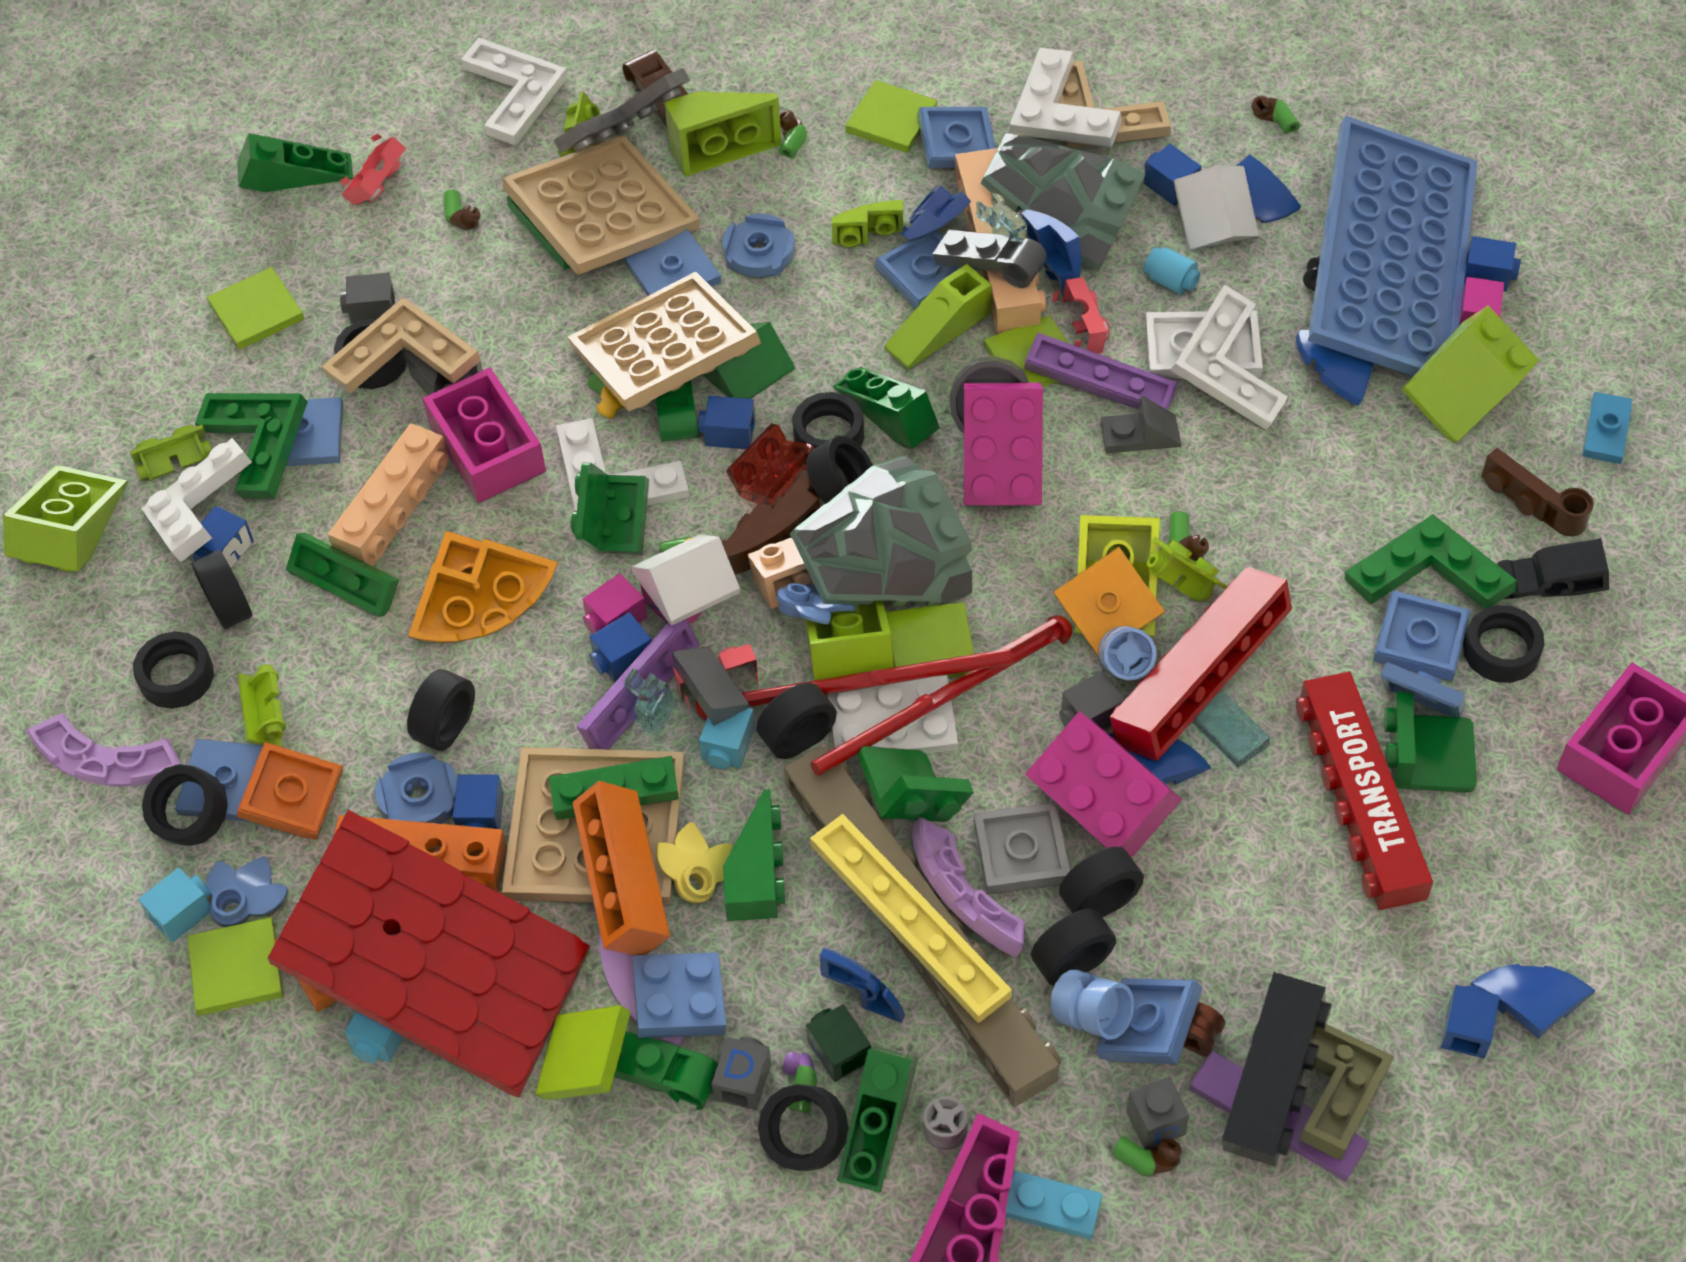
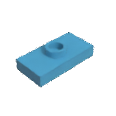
M1594 392L1583 457L1617 464L1622 463L1633 399Z

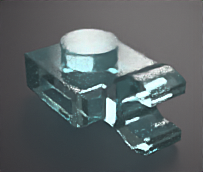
M997 193L991 194L992 207L985 206L981 201L976 202V215L980 220L992 227V234L1026 238L1027 225L1023 217L1018 213H1014L1004 203L1001 195Z
M632 668L624 684L632 694L638 697L634 711L643 731L658 736L677 704L667 682L658 680L651 673L644 680L639 676L637 669Z

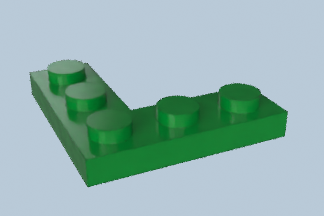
M301 393L205 394L194 424L196 427L202 425L205 433H255L247 454L252 463L241 471L235 491L242 498L275 499L308 401Z
M1434 514L1345 571V580L1370 604H1373L1430 565L1484 609L1494 606L1516 591L1517 583L1514 577Z

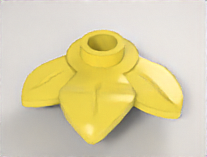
M689 822L676 834L673 844L667 842H659L657 844L656 859L663 874L675 882V888L680 897L689 903L700 904L713 895L716 883L724 880L723 865L733 846L726 843L709 848L695 823ZM689 878H693L698 882L699 890L692 887Z

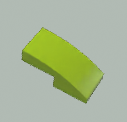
M903 199L862 205L832 217L833 245L855 247L859 244H868V233L891 235L894 232H901L904 227Z

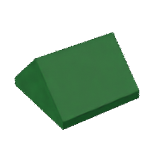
M770 321L750 324L757 331L761 344L749 349L746 354L734 357L720 364L713 371L703 374L726 397L752 399L795 369L794 363Z

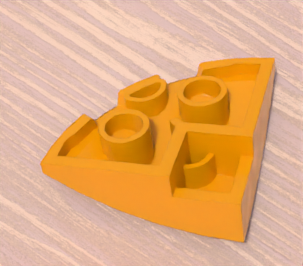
M445 531L435 563L432 564L408 638L434 643H457L480 636L485 637L505 628L537 602L549 585L558 562L484 538L481 542Z

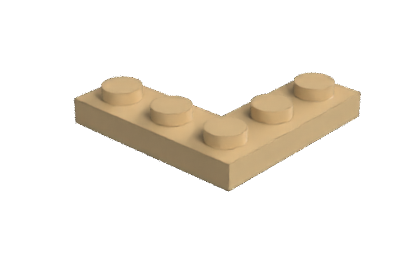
M1074 61L1058 102L1059 104L1095 108L1082 61ZM1164 101L1104 108L1121 112L1122 122L1114 143L1170 136L1171 124ZM1065 141L1066 147L1069 148L1094 146Z
M403 297L321 367L329 379L350 394L404 347L452 383L457 382L481 361V358L476 349Z

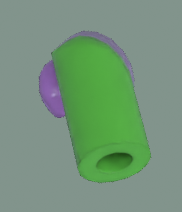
M793 1051L788 1052L783 1063L784 1073L795 1076L794 1084L816 1086L817 1077L811 1056L805 1052H802V1054H797ZM805 1100L794 1102L788 1109L809 1114L812 1102Z

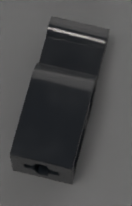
M1601 538L1542 548L1536 551L1531 558L1497 562L1498 566L1517 580L1516 591L1504 599L1537 594L1542 597L1576 596L1610 590L1609 569Z

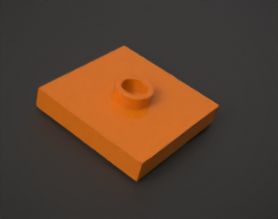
M264 742L237 810V817L303 838L317 840L342 774L343 766Z

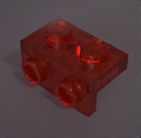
M772 423L733 462L726 473L740 497L750 502L773 506L777 497L781 494L784 495L794 484L798 473L802 469H807V458L810 451L815 448L811 444L787 440L780 426Z

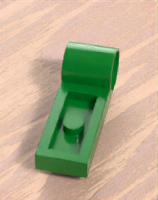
M691 380L684 383L679 389L668 391L656 398L661 442L699 438Z
M626 1031L614 1077L666 1092L675 1102H679L682 1099L697 1105L696 1110H702L711 1094L712 1081L718 1063L702 1053L653 1038H638L637 1034Z

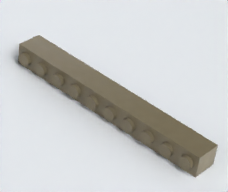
M827 744L784 766L785 786L818 832L844 814L973 950L988 963L981 946L976 941L970 943L963 933L962 921L951 909L947 911L940 901L941 898L927 878L924 879L917 870L918 864L912 851L907 846L901 848L894 838L895 831L887 818L878 816L872 808L873 802L866 788L861 784L856 786L851 779V771L846 761L817 776L813 772L810 763L831 751ZM885 925L1013 1107L1018 1106L1058 1082L1059 1065L1061 1064L1060 1057L1049 1041L1043 1043L1035 1032V1022L1024 1007L1018 1009L1010 998L978 1024ZM998 974V976L1007 984L1005 979L1000 974Z

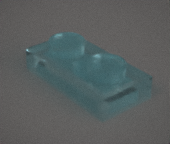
M1222 690L1215 695L1192 721L1237 768L1269 746L1270 737Z

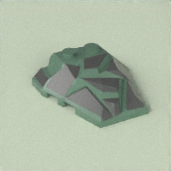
M1006 133L980 184L1014 212L1022 209L1024 211L1027 209L1049 215L1067 225L1080 238L1081 263L1099 271L1129 212L1145 173L1115 158Z
M905 456L871 466L790 533L824 604L871 605L874 601H892V606H904L908 601L925 602L926 606H936L955 601L972 593V569L965 558L972 551V542L937 473L921 470L918 463Z

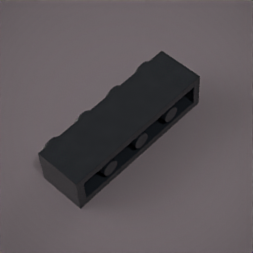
M1273 972L1222 1137L1224 1151L1276 1167L1279 1154L1288 1155L1294 1135V1130L1287 1128L1292 1111L1299 1114L1301 1112L1307 1087L1300 1085L1305 1069L1309 1071L1314 1069L1320 1045L1314 1044L1313 1040L1317 1027L1325 1030L1332 1008L1331 1003L1325 1002L1326 987Z

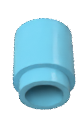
M1155 247L1147 257L1143 269L1144 273L1149 275L1151 281L1179 295H1182L1185 290L1191 292L1196 287L1201 275L1197 271L1198 262L1168 247L1163 249Z

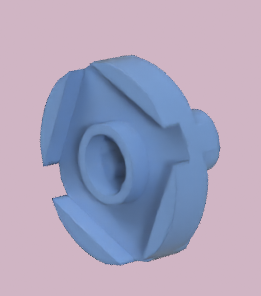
M751 214L745 216V222L739 223L737 226H735V222L732 223L723 235V254L728 267L745 276L766 277L779 275L792 261L795 253L792 231L785 227L784 221L773 215ZM758 242L764 243L763 248L756 249L751 247L756 246Z
M423 752L410 753L395 759L388 765L389 771L384 774L382 780L379 777L376 783L375 797L379 810L385 819L442 824L453 816L457 785L456 774L451 765L446 761L444 764L442 761L436 760L432 754ZM421 785L422 790L427 791L420 798L407 796L413 793V787Z

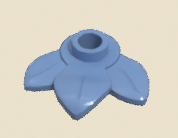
M791 583L777 591L776 599L779 602V610L792 617H802L810 621L829 624L831 612H855L856 605L824 604L814 584L802 585Z
M265 856L248 862L236 871L230 865L218 861L209 872L206 880V886L212 896L210 903L211 916L218 925L223 927L242 924L250 916L270 914L284 902L288 894L286 886L275 883L271 884V867ZM229 904H239L235 910L225 912V908Z

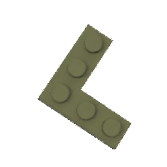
M1327 1024L1325 1030L1317 1027L1313 1040L1314 1044L1320 1045L1314 1069L1331 1076V1079L1307 1121L1300 1141L1341 1161L1384 1080L1394 1056Z

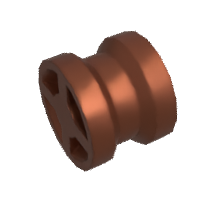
M1198 1002L1183 1047L1201 1056L1209 1055L1214 1047V1036L1219 1035L1225 1027L1226 1021L1223 1016L1211 1006Z

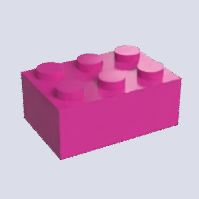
M491 367L422 398L430 428L433 432L443 436L449 458L478 503L546 472L541 443Z
M964 383V505H1042L1043 388L1041 383Z
M1631 662L1567 742L1556 770L1629 815L1686 742V694Z
M1080 711L1025 773L1027 777L1105 847H1123L1131 858L1182 801L1178 794L1099 725Z

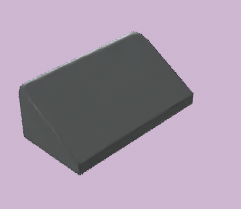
M709 646L683 649L672 653L674 668L714 726L749 708V703Z

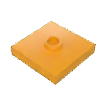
M1120 547L1053 592L1098 657L1100 641L1109 630L1117 626H1130L1141 630L1165 614L1162 606Z

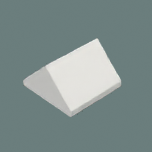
M1217 165L1173 181L1189 250L1259 236L1244 166Z
M698 535L631 567L632 573L671 626L740 593V587L722 542L717 536Z

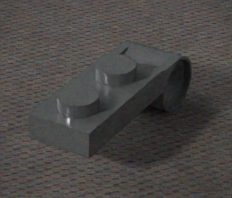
M948 230L932 253L936 265L963 267L968 264L973 269L1000 271L1005 281L1017 288H1027L1047 259V253L1043 246L1032 239L959 230Z

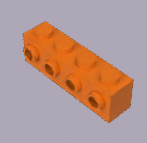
M598 781L573 801V807L603 948L630 955H647L670 938V932L638 793L631 789Z
M345 815L338 816L334 834L339 829V825ZM364 817L408 840L409 844L459 869L467 877L498 892L507 852V844L502 829Z

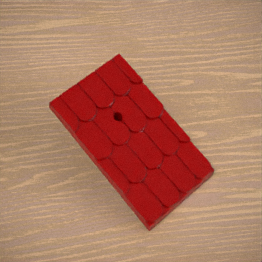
M348 810L304 889L299 902H297L278 940L268 955L269 964L504 1092L520 1098L551 1033L556 1016L560 1014L588 955L590 945L583 942L577 935L530 912V909L467 877L459 869L409 844L408 840Z

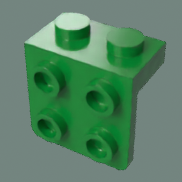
M583 462L581 472H578L575 477V493L578 496L577 511H574L571 516V530L575 534L576 540L596 552L643 555L650 479L646 476L608 475L593 463Z
M1396 692L1392 708L1386 707L1384 713V732H1390V743L1386 744L1385 760L1388 768H1391V775L1396 788L1472 792L1477 783L1473 722L1465 717L1414 715L1413 693Z
M864 746L857 754L881 818L917 820L920 817L928 821L946 822L961 810L964 803L974 793L969 779L936 777L928 756L923 751Z

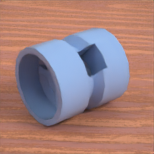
M1117 626L1109 630L1101 639L1098 648L1099 660L1102 666L1112 675L1124 680H1138L1147 675L1154 667L1157 657L1156 646L1152 638L1144 631L1130 626Z
M1069 970L1061 975L1056 982L1051 994L1050 1006L1056 1022L1080 1031L1083 1029L1092 1035L1110 1040L1121 1036L1130 1025L1134 1012V998L1130 988L1122 983L1099 978L1080 970Z

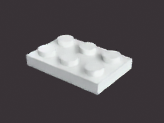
M1207 311L1146 312L1145 329L1148 370L1150 373L1167 379H1183L1172 372L1171 369ZM1252 311L1224 357L1257 378H1261L1263 363L1257 311Z
M947 675L828 694V699L837 711L836 721L832 727L835 748L912 705L918 697L924 694L929 695L949 684ZM947 702L871 747L920 750L925 754L958 750L952 702ZM857 754L846 760V762L859 761Z

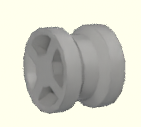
M940 1096L927 1104L923 1112V1133L926 1140L933 1147L941 1150L953 1149L964 1141L967 1135V1111L958 1099L950 1096ZM940 1126L943 1128H948L949 1132L947 1130L942 1129L938 1130L937 1128Z

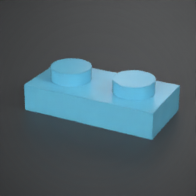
M1014 1170L1008 1194L1006 1218L1092 1240L1102 1193Z

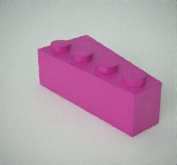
M980 1113L977 1114L909 1262H998L1019 1138L1018 1131Z

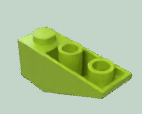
M968 264L964 265L937 284L884 345V349L907 370H910L991 314L992 284Z

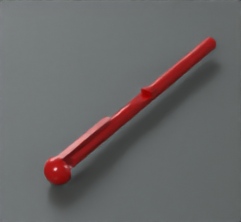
M1055 615L1049 617L1046 623L998 649L1010 648L1013 664L970 671L935 692L918 697L912 705L811 761L810 765L813 772L817 776L822 775L858 754L862 747L876 744L1057 639L1062 645L1066 644L1072 636L1070 622L1063 616Z
M1007 648L741 693L749 703V707L767 705L783 691L803 683L816 684L825 695L1010 665L1013 664L1011 649ZM696 700V713L703 720H707V715Z

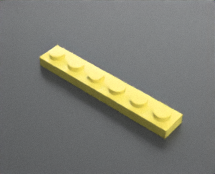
M844 814L810 837L811 847L978 1024L1012 998V989Z

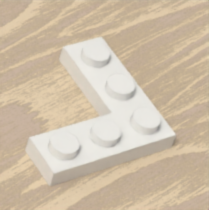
M479 37L461 59L464 70L514 87L484 127L487 136L515 146L568 79L567 70L564 67Z
M1039 48L1011 119L1010 130L1011 134L1112 147L1122 122L1121 112L1059 104L1058 102L1074 63L1073 51Z
M1224 285L1171 371L1267 431L1288 396L1224 357L1256 305Z
M593 418L556 425L575 511H577L578 496L575 493V477L578 472H581L582 463H593L605 472ZM681 461L614 474L646 476L649 478L647 506L689 497V490Z
M233 438L227 443H221L214 447L205 460L196 467L193 466L184 470L175 483L166 490H160L153 494L147 504L141 508L170 551L180 562L212 539L191 509L252 463Z

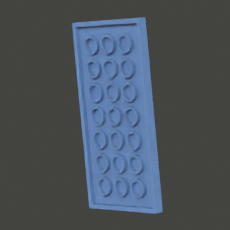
M1345 115L1339 126L1307 341L1410 376H1414L1460 325L1477 170L1476 160Z

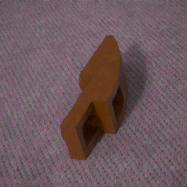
M802 469L798 473L793 486L785 495L781 494L777 497L771 509L759 503L750 514L747 513L742 516L733 534L727 540L721 541L735 575L751 569L748 558L749 553L760 550L766 545L776 544L791 538L790 533L820 509V498L811 485L807 469Z

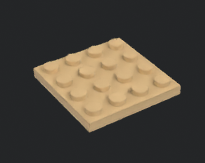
M624 135L590 146L580 152H574L503 177L504 191L577 275L659 245L687 229L689 232L699 229L700 218Z
M696 272L568 336L573 350L628 412L646 406L651 400L668 391L679 389L684 383L693 378L709 373L720 364L734 357L742 356L749 349L761 344L757 331Z
M521 747L502 895L512 900L594 903L576 817L555 819L549 776L672 756L679 799L641 806L663 905H671L674 881L663 874L659 868L656 859V848L659 842L673 844L679 830L685 768L684 752Z

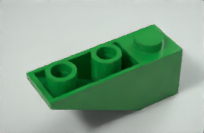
M248 133L237 160L238 186L261 192L338 182L345 177L349 180L353 179L351 153Z
M863 367L850 370L841 381L833 385L840 394L854 400L863 414L893 441L911 449L940 429L925 390Z
M770 789L764 790L723 865L727 921L778 918L777 904H785L784 878L776 879L775 867L783 866L782 841L773 842V830H781L780 805H772Z
M879 1047L868 1049L837 1181L881 1192L911 1092L918 1057Z

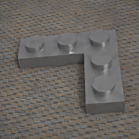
M684 68L667 74L618 108L575 125L555 139L554 142L560 153L575 148L576 152H580L594 144L595 141L599 144L615 133L620 135L635 126L632 120L637 116L641 120L656 112L658 108L655 104L659 101H662L664 104L665 101L675 99L682 93L679 88L689 82L690 79Z

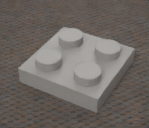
M1056 802L974 813V827L987 894L1059 885L1070 872Z

